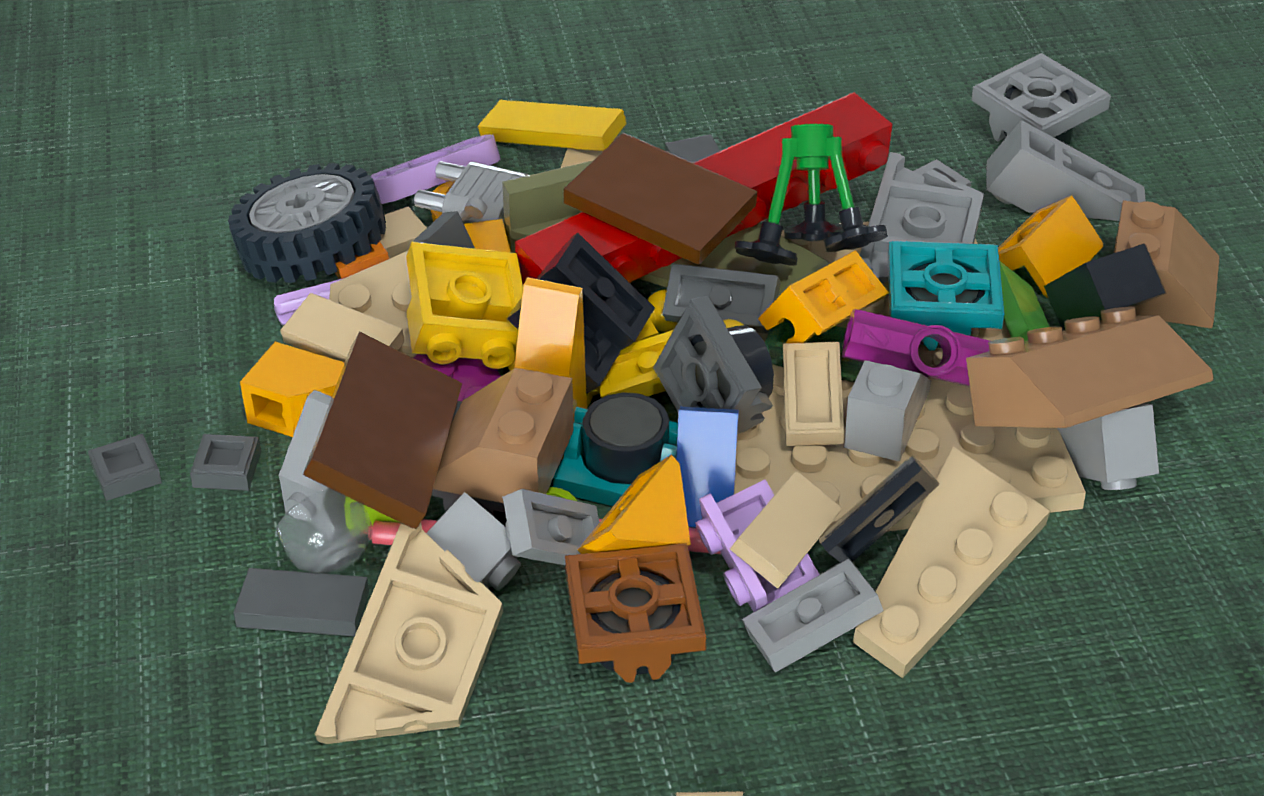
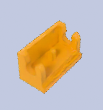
M855 250L788 286L758 320L766 330H769L784 322V318L791 321L795 329L794 336L789 338L786 343H806L815 333L818 336L850 318L853 309L863 311L883 299L889 292Z

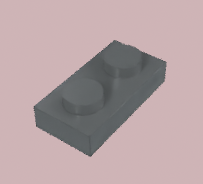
M672 263L662 315L666 321L678 323L691 299L708 295L722 320H737L758 333L772 334L773 328L766 330L758 318L778 298L781 282L776 275Z

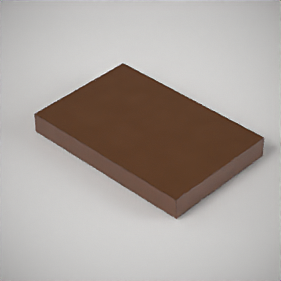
M622 133L563 189L564 204L697 265H700L749 214L757 202L756 190L626 133Z

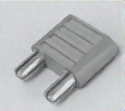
M440 161L435 169L436 177L455 183L446 195L419 189L415 194L414 204L417 207L442 212V214L453 211L460 213L464 210L469 198H478L487 205L484 216L480 219L471 217L464 224L503 219L504 223L502 181L528 176V174L476 162H470L467 166H461Z

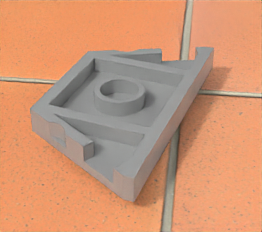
M890 152L868 225H886L888 237L862 247L860 252L861 258L880 282L886 283L889 282V241L974 244L982 212L984 193L965 184L952 182L947 176L933 169L925 172L924 177L904 167L905 156Z

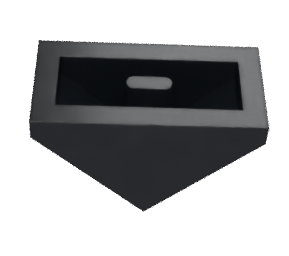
M1145 243L1086 262L1044 286L1062 331L1065 330L1064 322L1067 320L1082 317H1099L1100 321L1102 320L1101 311L1135 307L1166 294V290Z

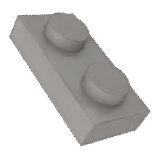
M520 489L503 496L507 520L506 534L511 543L513 556L565 565V556L581 554L577 549L599 524L597 507L595 505Z
M847 559L746 616L742 621L750 638L776 673L883 612V608L877 593L850 559Z

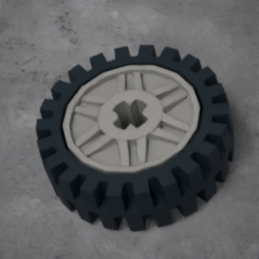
M329 163L323 170L320 164L311 165L308 171L301 173L300 168L289 171V177L283 178L279 174L270 178V185L261 183L253 188L254 194L246 193L241 197V204L234 205L231 210L232 215L228 219L233 242L245 270L248 273L252 272L253 276L261 280L266 277L267 282L275 283L282 277L285 283H293L297 281L300 275H304L307 281L317 279V272L323 270L326 275L338 272L335 263L340 261L347 265L356 260L355 255L363 256L370 253V244H377L381 241V234H385L386 231L384 211L371 175H367V172L361 168L356 170L355 166L348 164L340 169L338 163Z

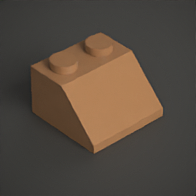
M1123 200L1114 253L1145 243L1166 290V294L1135 306L1136 316L1159 315L1165 322L1212 329L1220 256L1176 208L1160 206L1157 203L1148 201L1132 202Z
M514 368L464 399L451 423L433 489L460 495L465 492L470 497L504 503L503 496L520 489L546 494L574 430L572 378Z

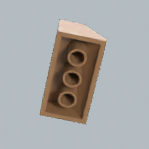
M1135 307L1101 311L1102 320L1100 321L1099 317H1082L1067 320L1064 322V331H1062V327L1030 330L1027 332L1028 341L1025 342L1023 337L988 342V352L966 358L975 426L1068 428L1213 381L1212 369L1159 315L1136 316Z

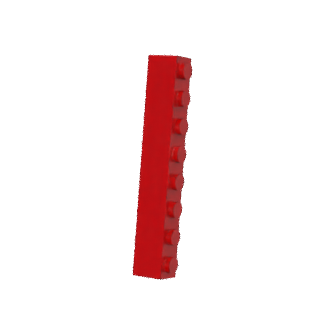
M853 92L701 159L694 164L757 191L756 206L728 234L727 237L768 219L782 160V139L791 138V126L801 124L833 125L834 137H842V158L847 179L850 181L887 164L893 124ZM830 159L829 169L820 170V194L837 188ZM797 160L793 161L782 212L809 200L808 170H797ZM584 212L515 241V253H517L523 285L527 277L536 279L561 248L577 233L629 283L657 269L669 266L682 258Z

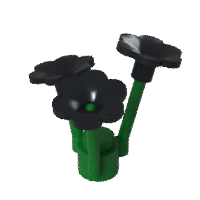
M801 124L791 126V138L782 139V160L767 222H762L758 240L753 242L736 241L734 249H736L737 254L752 257L762 262L771 264L781 263L790 266L797 265V254L785 250L779 245L783 226L779 225L794 160H797V170H808L809 202L804 203V221L800 224L785 226L784 238L802 239L805 241L824 240L826 252H836L843 249L861 248L871 242H877L888 237L886 225H864L860 208L854 207L842 158V137H834L833 125ZM829 159L831 160L843 209L839 212L841 224L830 223L825 220V202L820 201V170L829 169Z

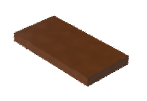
M359 331L347 355L303 475L406 526L417 529L427 512L462 383Z

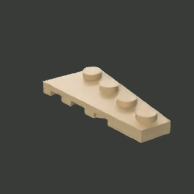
M955 446L952 447L936 477V480L940 483L939 486L925 498L875 591L879 597L883 612L858 625L854 633L853 643L901 678L914 667L1045 527L1050 514V510Z

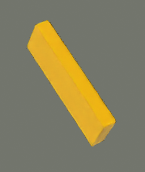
M499 100L478 125L481 136L494 135L495 142L604 151L627 123L623 109Z

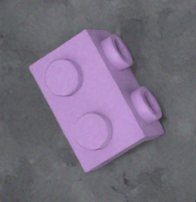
M766 479L718 503L715 502L711 494L700 498L702 519L695 522L698 533L708 552L713 555L720 551L730 570L724 572L723 576L738 606L748 602L753 612L820 575L807 553L777 589L730 550L738 537L773 498L774 493Z

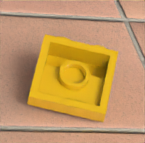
M411 242L406 260L412 295L407 309L412 353L426 354L431 361L438 364L452 363L459 357L482 359L485 366L493 369L504 368L512 364L516 356L518 329L507 320V317L523 294L517 253Z

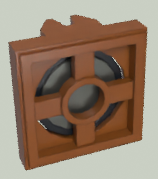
M687 543L565 556V572L579 664L599 662L606 669L616 672L627 683L634 682L635 676L640 674H650L652 680H658L670 667L676 654L706 651V633Z

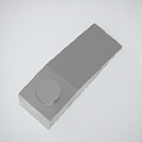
M1020 120L987 160L986 190L991 192L999 201L1005 204H1013L1030 213H1034L1043 207L1072 195L1087 218L1119 221L1123 200L1132 202L1145 201L1144 186L1023 120Z

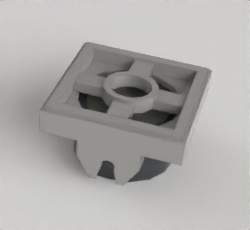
M1040 53L973 86L971 101L990 112L989 124L994 140L997 142L1002 139L1004 141L1020 120H1023L1069 145L1073 127L1108 110L1111 95Z

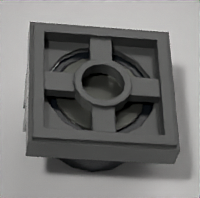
M708 295L691 299L653 369L678 413L680 406L739 410L738 434L745 432L763 422L765 418L762 412L773 407L769 399L773 391L774 381L770 353L764 340L754 329L747 325L727 328Z

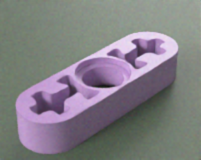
M483 135L371 175L378 191L381 204H385L413 195L419 189L426 190L447 182L448 180L439 179L435 175L436 166L440 161L461 166H467L470 162L492 165L500 161L501 158L494 135Z

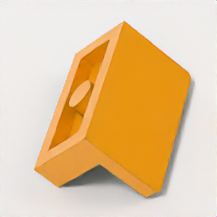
M1071 195L1035 211L998 247L999 261L1012 271L1025 266L1043 295L1048 298L1044 286L1080 265L1089 262L1103 248V242Z

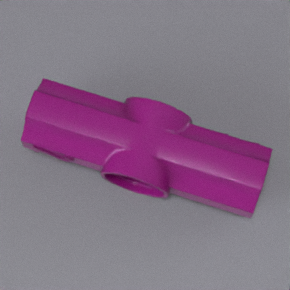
M853 309L845 331L842 357L861 362L866 360L883 365H891L896 368L921 373L928 379L934 378L970 387L966 358L988 352V342L990 340L952 332L942 325L926 326ZM924 337L933 338L941 345L943 351L942 359L935 368L925 365L918 355V346Z

